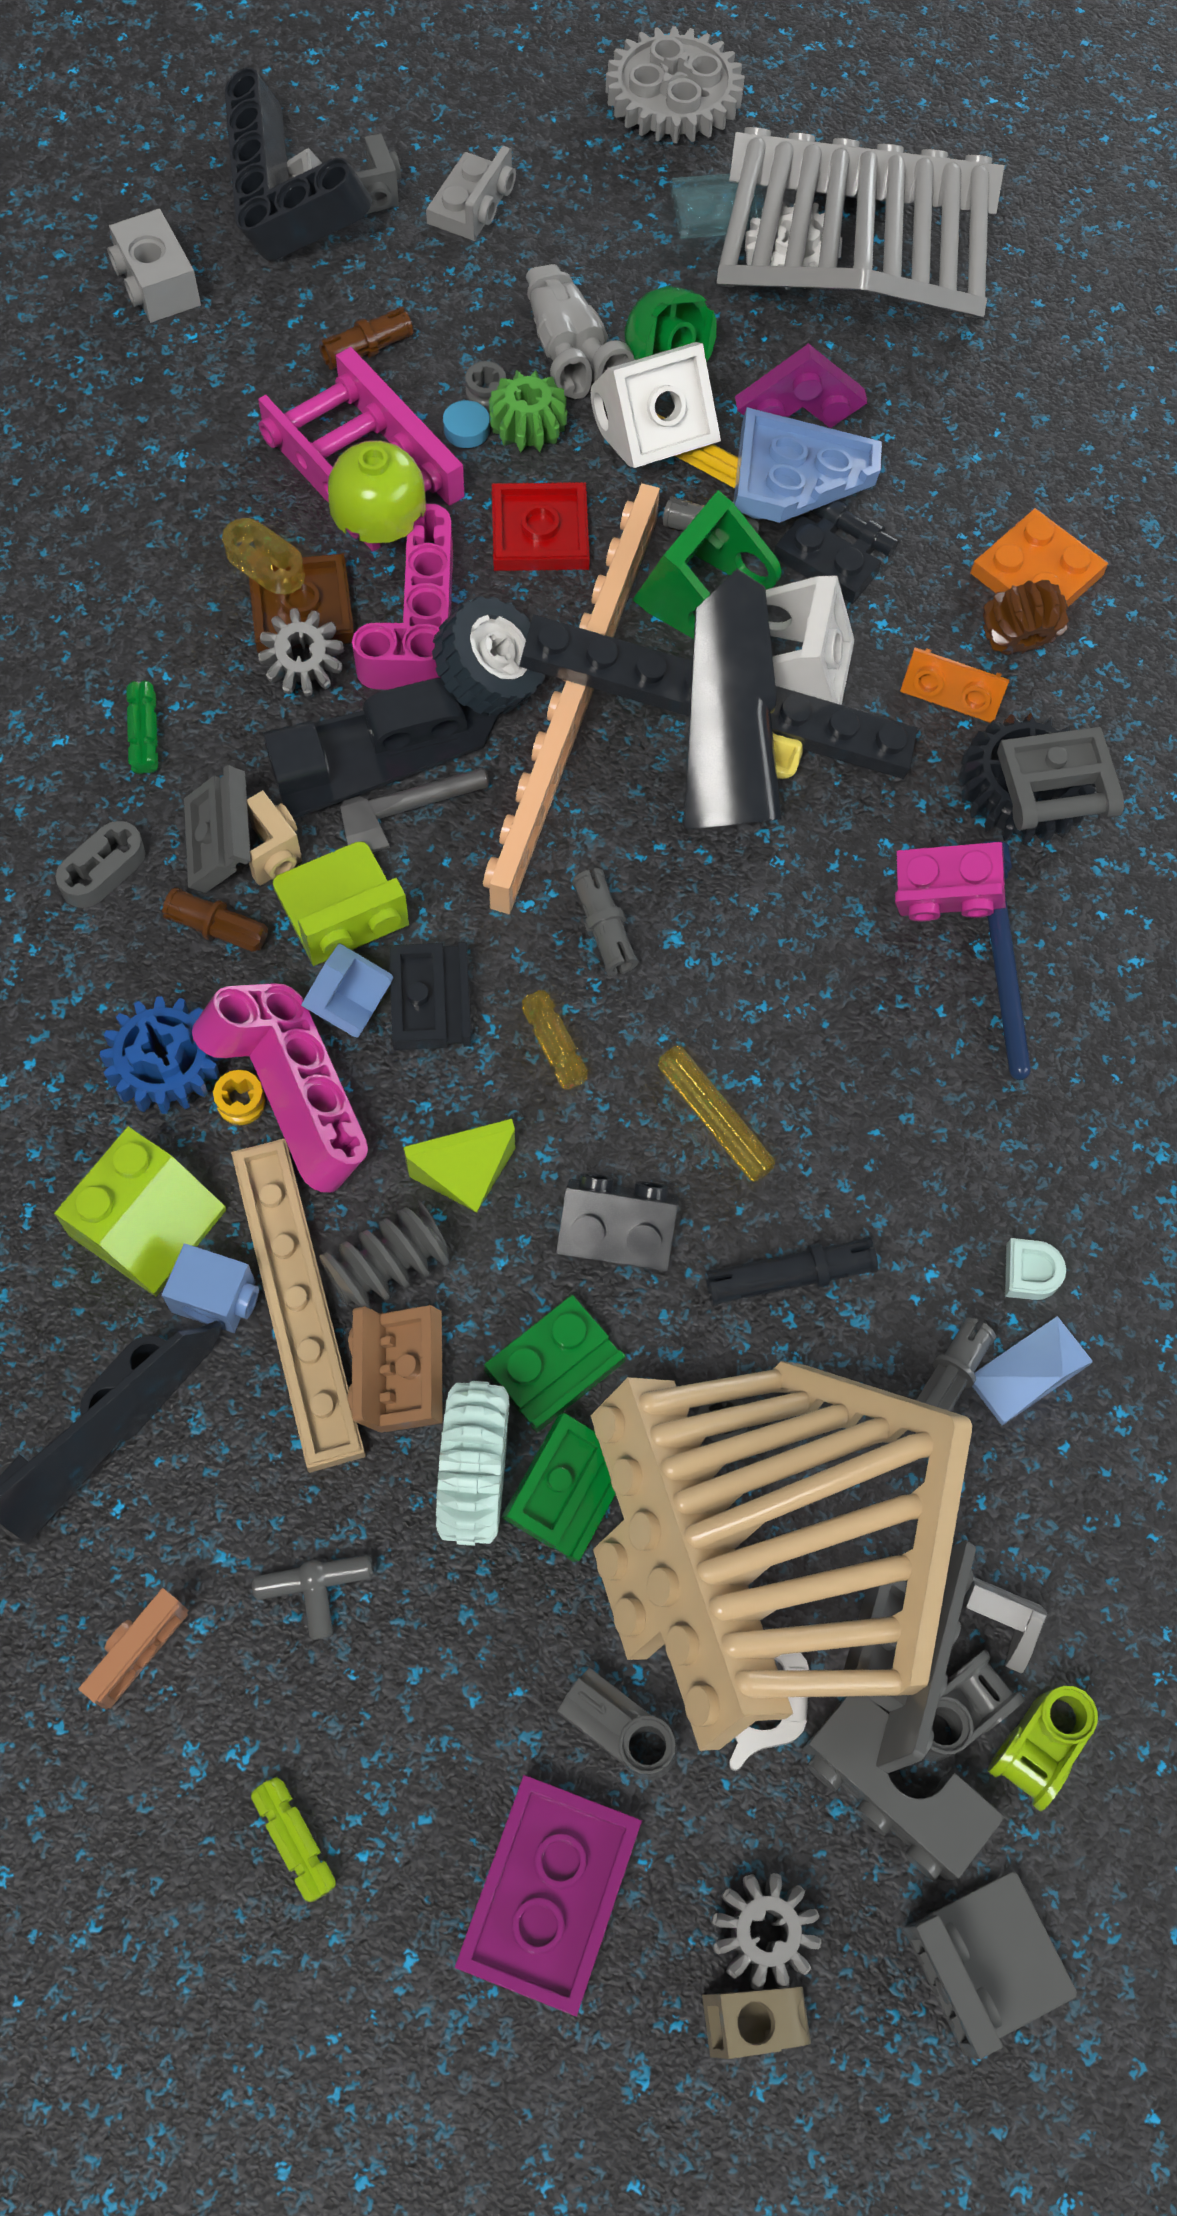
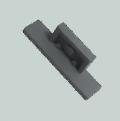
M967 1540L952 1546L928 1685L914 1695L866 1696L890 1712L876 1766L886 1773L920 1762L926 1756L933 1743L934 1732L932 1725L938 1701L947 1686L948 1678L945 1673L951 1649L961 1630L959 1616L964 1596L973 1581V1571L971 1568L976 1546ZM900 1581L867 1589L858 1620L891 1617L902 1611L907 1582ZM897 1643L850 1647L843 1670L892 1669Z

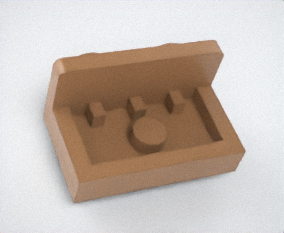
M432 1305L379 1314L366 1306L354 1308L353 1327L348 1337L349 1348L352 1354V1384L348 1390V1403L353 1421L381 1433L442 1424V1311Z

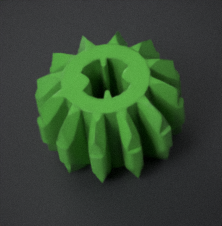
M516 370L513 380L500 378L497 390L491 391L489 399L490 425L493 433L500 435L503 446L517 443L520 453L526 446H533L540 452L544 442L556 444L559 432L565 431V425L567 424V399L564 395V389L557 387L553 376L540 379L536 370L531 376H523Z

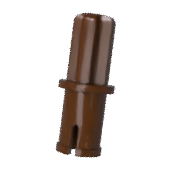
M174 887L166 896L163 904V918L201 932L206 940L212 941L215 938H219L251 952L260 951L265 944L268 935L267 926L228 910L227 904L223 901L218 900L213 903Z

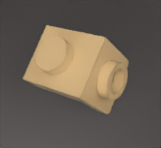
M262 790L247 799V809L252 828L263 841V844L250 851L251 861L249 865L252 877L258 885H263L274 879L277 875L293 869L298 863L302 862L298 838L295 833L297 826L293 817L283 804L275 807Z

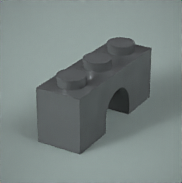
M866 1696L843 1697L801 1749L811 1758L807 1768L831 1790L836 1792L842 1786L859 1801L860 1804L855 1811L875 1831L885 1836L891 1830L909 1847L904 1854L905 1857L925 1876L933 1881L939 1875L946 1881L959 1879L1005 1817L955 1773L943 1777L933 1791L924 1799L911 1798L901 1793L891 1782L888 1773L876 1766L889 1714Z

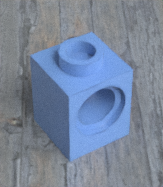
M184 1243L163 1290L162 1297L171 1313L205 1324L217 1320L223 1325L221 1329L235 1333L241 1317L248 1319L252 1314L257 1302L259 1287L255 1285L256 1281L249 1264Z

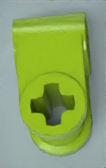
M1062 1686L1040 1694L1033 1701L1019 1725L1000 1746L987 1771L994 1777L1005 1776L1032 1797V1806L1040 1812L1043 1811L1064 1785L1071 1772L1073 1763L1095 1731L1098 1723V1712L1093 1699L1085 1691L1075 1686ZM1056 1700L1068 1703L1075 1713L1076 1724L1070 1734L1058 1731L1051 1721L1050 1709Z

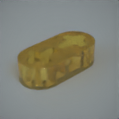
M251 518L236 519L225 527L222 535L227 559L233 566L275 594L285 595L293 593L302 586L305 579L303 559L301 553L293 545L260 522ZM254 541L255 548L249 545V543ZM272 564L279 568L276 572L273 571ZM290 566L291 569L286 571L285 569Z

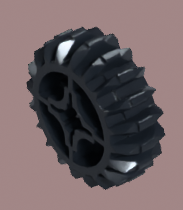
M1032 713L1025 717L1023 722H1020L1013 714H1010L1004 720L1003 725L992 720L990 725L986 727L985 732L978 731L977 735L973 737L969 748L965 750L961 760L963 765L958 775V785L963 787L961 792L962 802L972 804L970 809L971 819L986 818L984 823L985 832L998 827L1003 830L1004 841L1010 838L1012 834L1020 835L1024 846L1036 835L1045 845L1052 839L1054 834L1063 838L1065 834L1070 832L1072 826H1077L1083 821L1085 816L1038 822L1036 828L1018 830L1014 824L1013 804L997 754L1001 740L1070 731V726L1058 730L1053 727L1052 716L1042 724L1035 721ZM1095 784L1038 791L1033 792L1037 802L1051 800L1053 797L1065 798L1094 794L1096 786Z

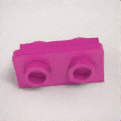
M1002 842L897 851L898 891L895 892V903L901 916L909 915V919L913 921L936 920L940 918V913L962 912V915L966 917H985L993 914L994 909L1006 908Z

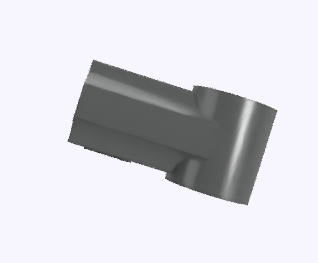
M590 1667L578 1678L557 1710L558 1714L622 1763L631 1775L641 1780H655L663 1777L671 1769L675 1761L676 1743L671 1728L663 1720L647 1713ZM644 1732H653L659 1735L666 1746L663 1758L652 1765H642L636 1762L630 1754V1746L633 1739Z

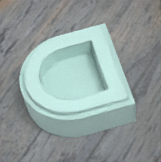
M1010 1238L1006 1245L1005 1297L1042 1300L1053 1295L1063 1283L1066 1275L1065 1261L1060 1252L1052 1245L1042 1241Z

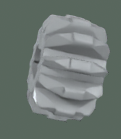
M293 608L290 610L292 623L286 625L278 616H274L271 619L272 625L278 634L270 632L261 633V643L270 649L260 652L258 658L261 664L272 665L266 673L267 679L271 683L285 677L282 687L284 693L291 694L295 689L296 683L300 682L304 695L311 696L313 693L311 681L316 679L324 689L331 686L330 679L324 670L332 673L341 672L342 663L332 656L344 652L343 642L330 640L336 633V627L332 622L318 628L320 621L318 612L311 611L306 622H301L298 609ZM301 644L302 649H305L306 644L310 645L311 658L301 662V658L298 656L296 661L292 660L294 658L292 647Z
M775 1873L770 1874L766 1881L764 1896H762L758 1880L753 1874L743 1877V1888L748 1899L747 1902L732 1889H726L722 1893V1898L736 1913L734 1917L723 1913H715L711 1919L712 1925L731 1929V1938L720 1939L713 1943L714 1952L716 1954H723L736 1949L739 1953L729 1963L726 1970L727 1974L732 1978H737L743 1973L748 1964L751 1963L752 1969L749 1980L750 1988L754 1990L763 1989L768 1967H770L772 1978L777 1988H788L790 1985L789 1975L784 1963L788 1962L795 1971L806 1975L810 1971L811 1966L797 1952L799 1946L807 1949H819L821 1946L820 1938L815 1935L802 1934L801 1925L817 1921L819 1919L818 1911L816 1909H809L797 1914L793 1909L803 1899L805 1890L799 1885L794 1886L783 1899H780L782 1878L781 1875ZM766 1912L776 1918L771 1923L772 1926L780 1925L781 1937L779 1941L768 1942L766 1951H763L756 1946L760 1938L751 1937L750 1926L752 1922L763 1921Z

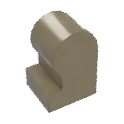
M802 1986L702 1995L710 2058L734 2059L780 2052L781 2049L811 2044Z

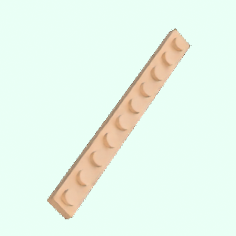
M641 483L635 502H626L620 522V529L623 530L620 539L613 537L606 559V566L609 567L606 576L598 575L592 594V604H595L592 614H583L579 628L614 637L657 522L660 488ZM566 681L563 691H554L547 712V720L551 722L547 733L539 731L536 736L531 757L532 761H535L531 774L523 772L516 792V802L520 804L515 816L507 814L500 834V844L504 845L499 858H490L484 874L483 886L489 888L490 909L506 914L511 913L594 688Z

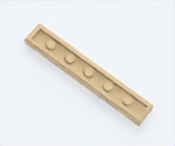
M284 1138L231 1152L307 1470L311 1473L364 1458L366 1455L358 1423L352 1419V1412L348 1403L349 1388L286 1140Z

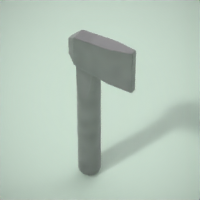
M478 768L369 801L360 796L345 800L340 808L347 844L350 845L359 841L365 842L372 853L390 848L378 819L486 788L489 785V777L486 770Z

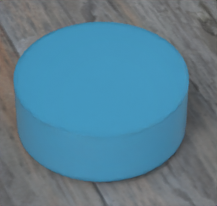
M470 400L451 404L443 414V430L446 439L451 444L460 448H473L485 442L490 433V419L486 408Z

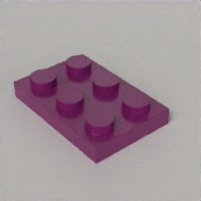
M523 1775L454 1968L577 2017L642 1820Z

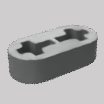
M110 822L101 827L63 860L57 868L55 877L59 890L66 902L79 908L94 906L137 870L143 863L146 854L140 832L134 825L128 822ZM115 843L121 846L128 844L130 849L124 853L119 849L112 852L111 846ZM77 876L82 879L90 877L91 883L85 887L81 883L74 885L72 880Z

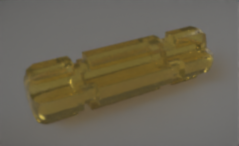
M539 990L524 997L522 1000V1010L529 1024H533L535 1028L533 1032L550 1066H554L556 1070L554 1074L560 1086L566 1090L572 1089L587 1080L588 1070L581 1056L576 1055L575 1050L577 1048L560 1015L554 1012L555 1006L549 994L544 990Z

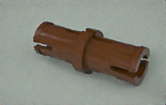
M398 307L385 315L369 321L362 318L354 322V327L337 335L319 340L322 358L330 370L337 367L336 354L349 347H352L360 357L367 355L368 358L378 355L379 349L413 336L412 322L408 313L404 312L403 307Z

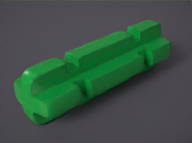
M144 680L140 683L132 681L126 688L127 702H129L127 707L128 742H130L128 762L131 765L132 772L139 775L143 773L152 774L158 768V753H156L157 718L154 712L156 693L152 683Z

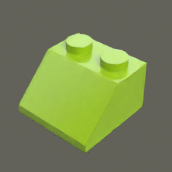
M128 1126L54 1214L69 1237L157 1297L166 1286L183 1244L197 1247L226 1212V1207L173 1156Z

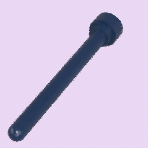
M987 841V842H983V843H993V842H1001V841ZM1002 842L1004 878L1006 880L1008 872L1012 868L1009 845ZM1005 894L1006 908L994 909V913L987 916L1009 1073L1014 1079L1023 1080L1030 1075L1031 1066Z

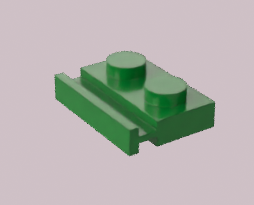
M572 1294L484 1364V1371L497 1386H504L509 1395V1401L528 1420L533 1430L538 1433L625 1363L626 1356L612 1344L609 1336Z
M566 1413L558 1415L501 1518L541 1543L564 1554L572 1562L580 1561L616 1494L612 1487L611 1477L595 1432Z

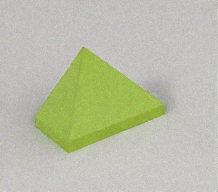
M512 1119L405 1146L404 1153L409 1177L478 1212L515 1151V1128Z

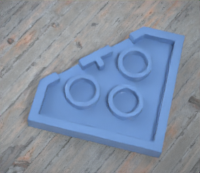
M747 407L741 427L733 503L742 514H746L751 518L767 519L780 523L875 486L881 471L882 441Z

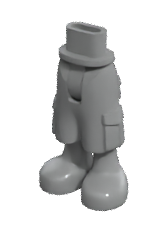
M555 264L534 267L527 272L526 280L529 284L527 295L531 303L537 335L547 358L550 357L553 360L550 375L554 377L557 387L564 389L565 396L573 399L584 398L590 390L591 381L594 383L608 368L635 360L632 350L626 343L618 340L606 342L608 334L599 314L587 303L568 273L561 272L560 268Z

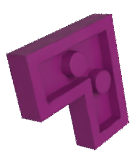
M809 343L735 396L737 411L742 415H745L748 407L789 417L803 407L830 428L867 404L865 388Z

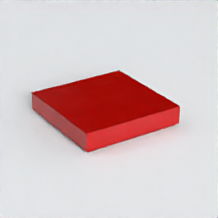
M586 482L492 483L494 571L589 570Z

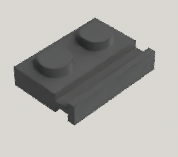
M230 765L223 768L224 775L221 778L212 776L184 798L188 888L207 893L235 873L236 864L239 862L247 864L251 861L245 771Z

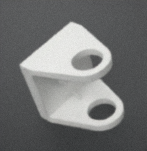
M694 342L608 368L591 386V404L597 426L606 441L630 467L636 468L721 441L703 343ZM669 391L675 408L669 417L660 419L655 412V402L661 393Z
M816 576L766 590L767 605L779 606L789 612L792 617L785 622L769 621L770 636L803 642L801 650L772 656L775 685L842 705L854 637L838 577Z

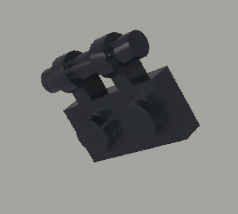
M836 500L810 510L811 513L822 518L818 524L801 515L775 545L774 555L778 561L807 578L837 576L843 599L853 604L879 573L881 560L870 554L875 549L890 557L894 553L899 540L885 533V526L873 519L866 522L849 512V505ZM838 529H841L858 540L851 544L835 533Z

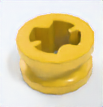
M244 1070L229 1071L215 1083L213 1090L214 1102L219 1114L227 1122L235 1125L250 1124L263 1113L266 1104L261 1082L254 1074ZM234 1090L240 1094L248 1091L250 1102L246 1105L238 1101L232 1104L229 1094Z

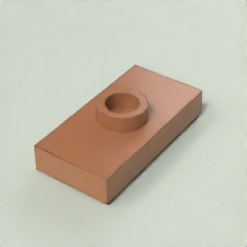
M162 1588L134 1622L126 1620L112 1633L104 1647L108 1654L78 1690L93 1703L106 1710L108 1708L111 1709L188 1616L187 1612L189 1610Z

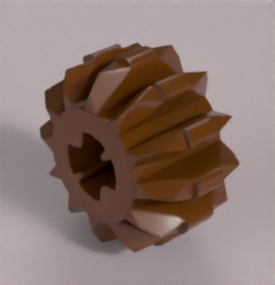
M1028 580L1023 585H1012L1011 589L1005 592H997L994 599L989 600L983 606L985 623L983 627L986 638L990 640L992 649L1000 651L1002 654L1010 655L1014 652L1023 654L1027 650H1039L1040 646L1046 643H1053L1057 636L1062 635L1068 629V606L1065 596L1061 594L1059 585L1051 584L1049 580H1041L1036 583Z

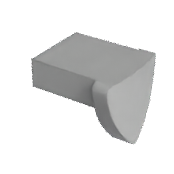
M973 1577L972 1584L964 1596L963 1602L965 1607L1015 1629L1005 1666L1023 1673L1047 1618L1046 1610L1037 1603Z

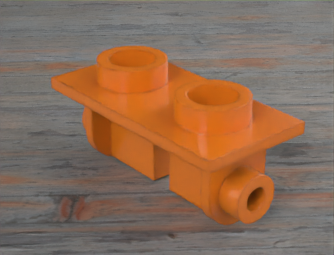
M915 647L900 692L991 723L992 720H995L1009 679L1001 677V673L998 672L994 675L933 654L928 648L924 651Z

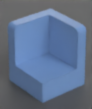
M339 943L325 962L301 1006L348 1034L359 1037L391 984L393 976Z

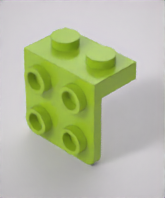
M359 841L281 873L273 880L274 891L313 966L327 961L339 943L353 950L409 925L406 895L397 878L387 881L371 849L365 842Z

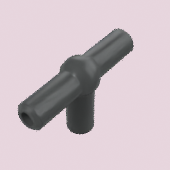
M368 1554L325 1563L318 1560H310L299 1568L255 1576L252 1580L253 1594L256 1599L263 1600L303 1592L309 1638L312 1640L329 1638L333 1634L327 1587L371 1579L374 1575L373 1561Z

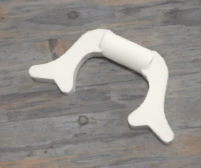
M801 1653L783 1654L774 1658L782 1665L783 1670H809L807 1660ZM788 1697L793 1714L787 1719H782L776 1728L758 1730L748 1727L736 1736L737 1745L729 1762L730 1769L738 1771L750 1756L760 1750L794 1742L803 1733L807 1723L808 1697Z

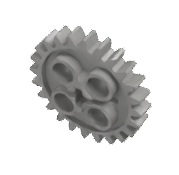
M672 26L670 35H664L657 27L654 31V37L651 38L645 33L639 32L638 43L626 39L624 50L616 48L614 50V60L608 61L605 93H608L607 103L608 106H614V116L616 118L625 116L626 128L639 124L640 136L652 130L655 131L656 141H660L664 134H670L673 143H677L680 135L686 134L688 139L694 142L696 132L700 131L709 138L712 134V126L724 130L726 119L734 120L736 109L741 108L745 76L741 75L742 64L734 62V51L723 53V41L712 45L709 44L710 34L708 33L699 39L694 38V29L692 28L685 35H679L676 26Z

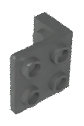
M1007 1873L903 1927L964 2056L982 2059L1003 2048L999 2038L1073 2000L1077 1995V1991L1016 1873Z

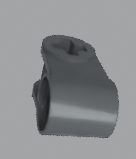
M985 1649L948 1678L946 1689L938 1701L935 1714L947 1721L951 1730L950 1742L948 1745H941L933 1741L930 1750L923 1758L924 1760L929 1762L942 1761L965 1749L977 1737L991 1730L1025 1701L1024 1696L1020 1692L1012 1693L988 1663L991 1656Z

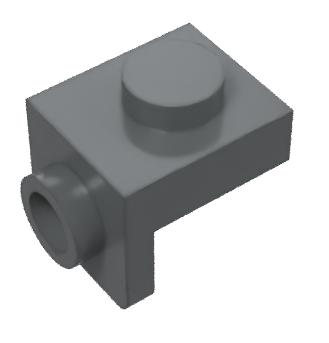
M381 133L366 136L364 139L367 170L356 172L372 197L371 207L366 214L399 207L397 180L401 179V169L398 156L395 151H388Z

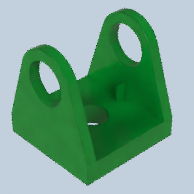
M717 490L662 556L633 598V601L647 613L694 639L695 617L693 611L710 595L709 591L687 566L694 555L728 575H731L738 568L763 585L766 590L773 588L781 578V566L776 556L735 504ZM741 552H747L759 558L765 565L768 576H759L750 571L741 559Z

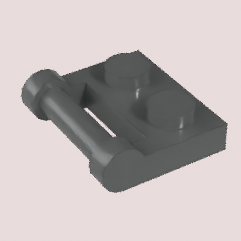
M1101 727L1001 740L997 754L1013 804L1014 824L1018 830L1036 828L1038 822L1094 814H1100L1103 818L1122 815L1124 810L1123 793ZM1087 784H1095L1097 793L1037 802L1033 792Z

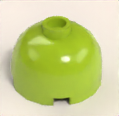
M380 440L364 441L351 446L339 456L330 472L328 480L330 515L337 527L345 534L347 528L349 531L359 534L360 541L367 543H390L407 536L414 530V522L420 515H422V518L424 516L426 502L422 473L414 459L395 444Z

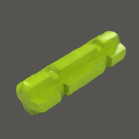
M278 1777L265 1781L253 1790L251 1799L259 1815L267 1817L269 1822L265 1826L288 1870L291 1872L295 1870L298 1877L294 1881L303 1899L307 1902L316 1901L336 1886V1880L327 1863L324 1861L320 1863L317 1856L321 1852L299 1810L296 1807L291 1808L289 1802L292 1800V1797L284 1782Z

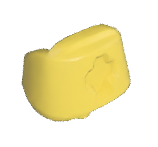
M773 733L777 779L792 777L796 773L802 757V743L799 740Z

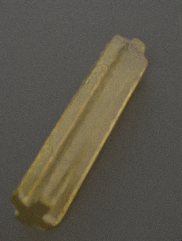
M677 1045L666 1051L659 1058V1069L750 1181L756 1182L768 1175L774 1168V1158L685 1049Z

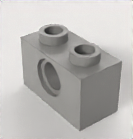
M160 208L109 225L113 246L108 247L107 250L112 266L118 276L125 274L124 284L133 306L141 305L150 323L201 306L194 269Z

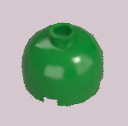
M665 286L646 293L636 302L628 316L625 328V343L632 350L634 359L638 360L698 342L703 343L707 363L716 340V316L713 310L707 308L705 303L707 300L702 295L691 290L672 286Z

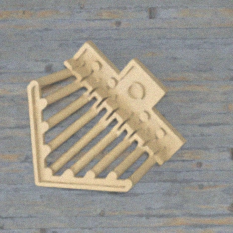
M782 1361L772 1370L677 1387L675 1381L627 1377L591 1415L595 1435L599 1440L611 1477L612 1487L624 1520L593 1549L597 1561V1569L604 1583L614 1615L615 1627L620 1635L627 1660L648 1659L665 1644L666 1653L671 1662L684 1701L686 1715L691 1723L699 1751L720 1750L755 1721L787 1719L793 1714L788 1697L914 1695L928 1685L972 1433V1423L968 1417L810 1366ZM774 1392L790 1393L687 1417L689 1409L693 1407ZM823 1402L833 1404L831 1406L819 1409ZM863 1415L874 1418L857 1424ZM790 1418L700 1447L705 1437ZM839 1428H846L714 1478L726 1464ZM907 1430L916 1432V1434L898 1439ZM882 1442L889 1443L725 1511L747 1492ZM929 1458L925 1482L911 1494L901 1495L735 1550L767 1521L915 1460ZM918 1519L913 1549L902 1555L748 1588V1585L770 1566L909 1520ZM907 1581L903 1610L891 1617L763 1630L760 1621L778 1609ZM897 1643L892 1669L778 1670L774 1658L783 1654Z

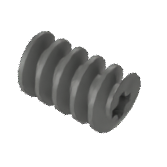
M418 1200L420 1217L407 1207L399 1210L400 1228L387 1218L379 1222L380 1240L368 1230L360 1232L359 1242L361 1251L348 1241L339 1244L340 1263L327 1252L319 1256L333 1286L347 1307L348 1303L353 1301L359 1307L366 1306L370 1308L368 1292L371 1290L376 1292L385 1301L390 1298L388 1280L394 1279L404 1289L410 1287L407 1269L411 1267L424 1278L428 1277L430 1273L427 1258L433 1256L443 1266L449 1264L443 1236L422 1202Z

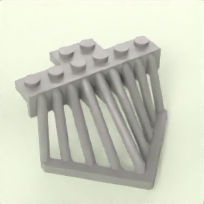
M746 127L744 133L735 132L729 182L738 183L719 262L717 286L864 290L964 313L966 317H984L987 303L985 292L988 215L997 214L1005 165L992 164V158L983 155H966L965 160L948 158V152L934 149L921 150V155L903 153L904 147L894 144H878L877 149L859 147V141L845 138L833 139V144L815 142L814 135L805 133H789L788 138L773 137L770 130L757 127ZM756 186L767 187L751 265H737ZM785 189L795 190L797 193L784 266H769ZM815 193L827 194L818 267H803ZM845 197L857 198L853 268H837ZM875 201L886 202L883 272L872 270ZM904 204L914 205L911 279L901 277ZM932 208L942 209L939 286L929 284ZM960 211L970 212L968 293L957 291Z

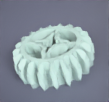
M471 1381L470 1383H456L448 1392L441 1437L436 1496V1527L442 1540L457 1541L458 1545L475 1546V1543L491 1544L497 1536L502 1504L509 1416V1395L504 1386L489 1385V1382Z

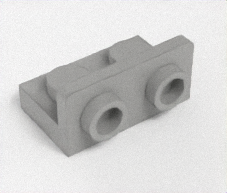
M502 146L493 161L464 152L427 207V224L475 241L484 225H490L493 221L497 205L503 196H508L514 187L516 170L512 168V149Z

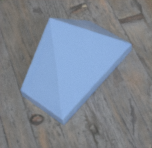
M1056 1316L974 1373L976 1381L972 1387L1003 1426L1085 1369L1093 1361L1059 1317Z

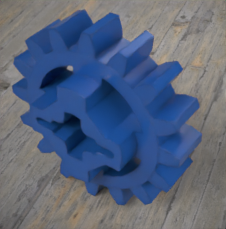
M158 996L156 997L154 1008L149 1010L138 1001L134 1003L137 1015L129 1018L127 1015L119 1013L116 1016L121 1027L119 1032L106 1030L104 1033L107 1044L111 1047L100 1051L102 1062L105 1067H108L104 1071L105 1077L110 1087L117 1086L116 1092L124 1103L135 1096L134 1101L139 1111L145 1112L151 1102H157L161 1114H167L170 1102L178 1100L179 1104L184 1109L190 1107L187 1095L193 1091L203 1097L208 1094L203 1080L205 1078H219L220 1073L214 1061L223 1059L204 1053L193 1040V1025L203 1010L199 1007L189 1014L186 1002L181 998L176 1001L173 1008H167L163 997ZM156 1044H159L162 1051L167 1053L169 1066H165L162 1059L157 1057Z

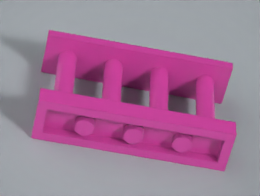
M352 347L336 354L338 377L335 380L336 384L283 414L267 395L258 399L262 418L258 425L264 440L271 448L278 447L328 503V480L333 467L325 458L371 431L375 433L380 432L390 443L397 445L414 459L422 473L425 492L428 490L431 493L437 492L449 506L464 498L463 464ZM343 402L353 403L362 412L361 415L312 443L298 430V428ZM346 528L347 532L354 539L359 538V534L353 533ZM364 542L372 552L381 548L380 543Z

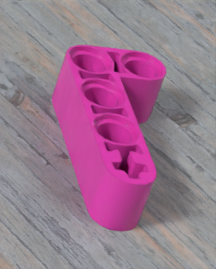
M426 504L423 518L420 515L414 522V530L407 535L403 623H369L360 627L354 633L352 645L357 678L368 688L389 690L433 678H440L435 668L437 666L432 656V650L435 647L433 639L434 635L440 630L438 629L440 625L451 616L453 542L450 514L439 505Z
M278 983L220 988L194 1023L192 1029L193 1040L204 1053L215 1058L250 1056L301 1177L305 1183L317 1191L330 1193L338 1190L367 1156L368 1146L310 1012L301 1006L304 1001L303 998L293 988Z

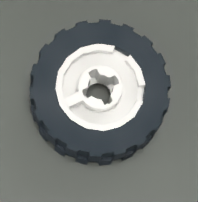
M483 596L475 597L471 602L468 600L438 628L440 630L434 635L433 639L435 647L432 650V656L436 662V672L445 683L444 687L463 706L467 705L474 712L480 714L483 712L489 713V716H497L501 712L506 714L512 711L532 695L545 678L542 673L519 667L530 628V619L524 613L521 614L517 611L515 606L509 602H501L499 598L495 597L485 599Z

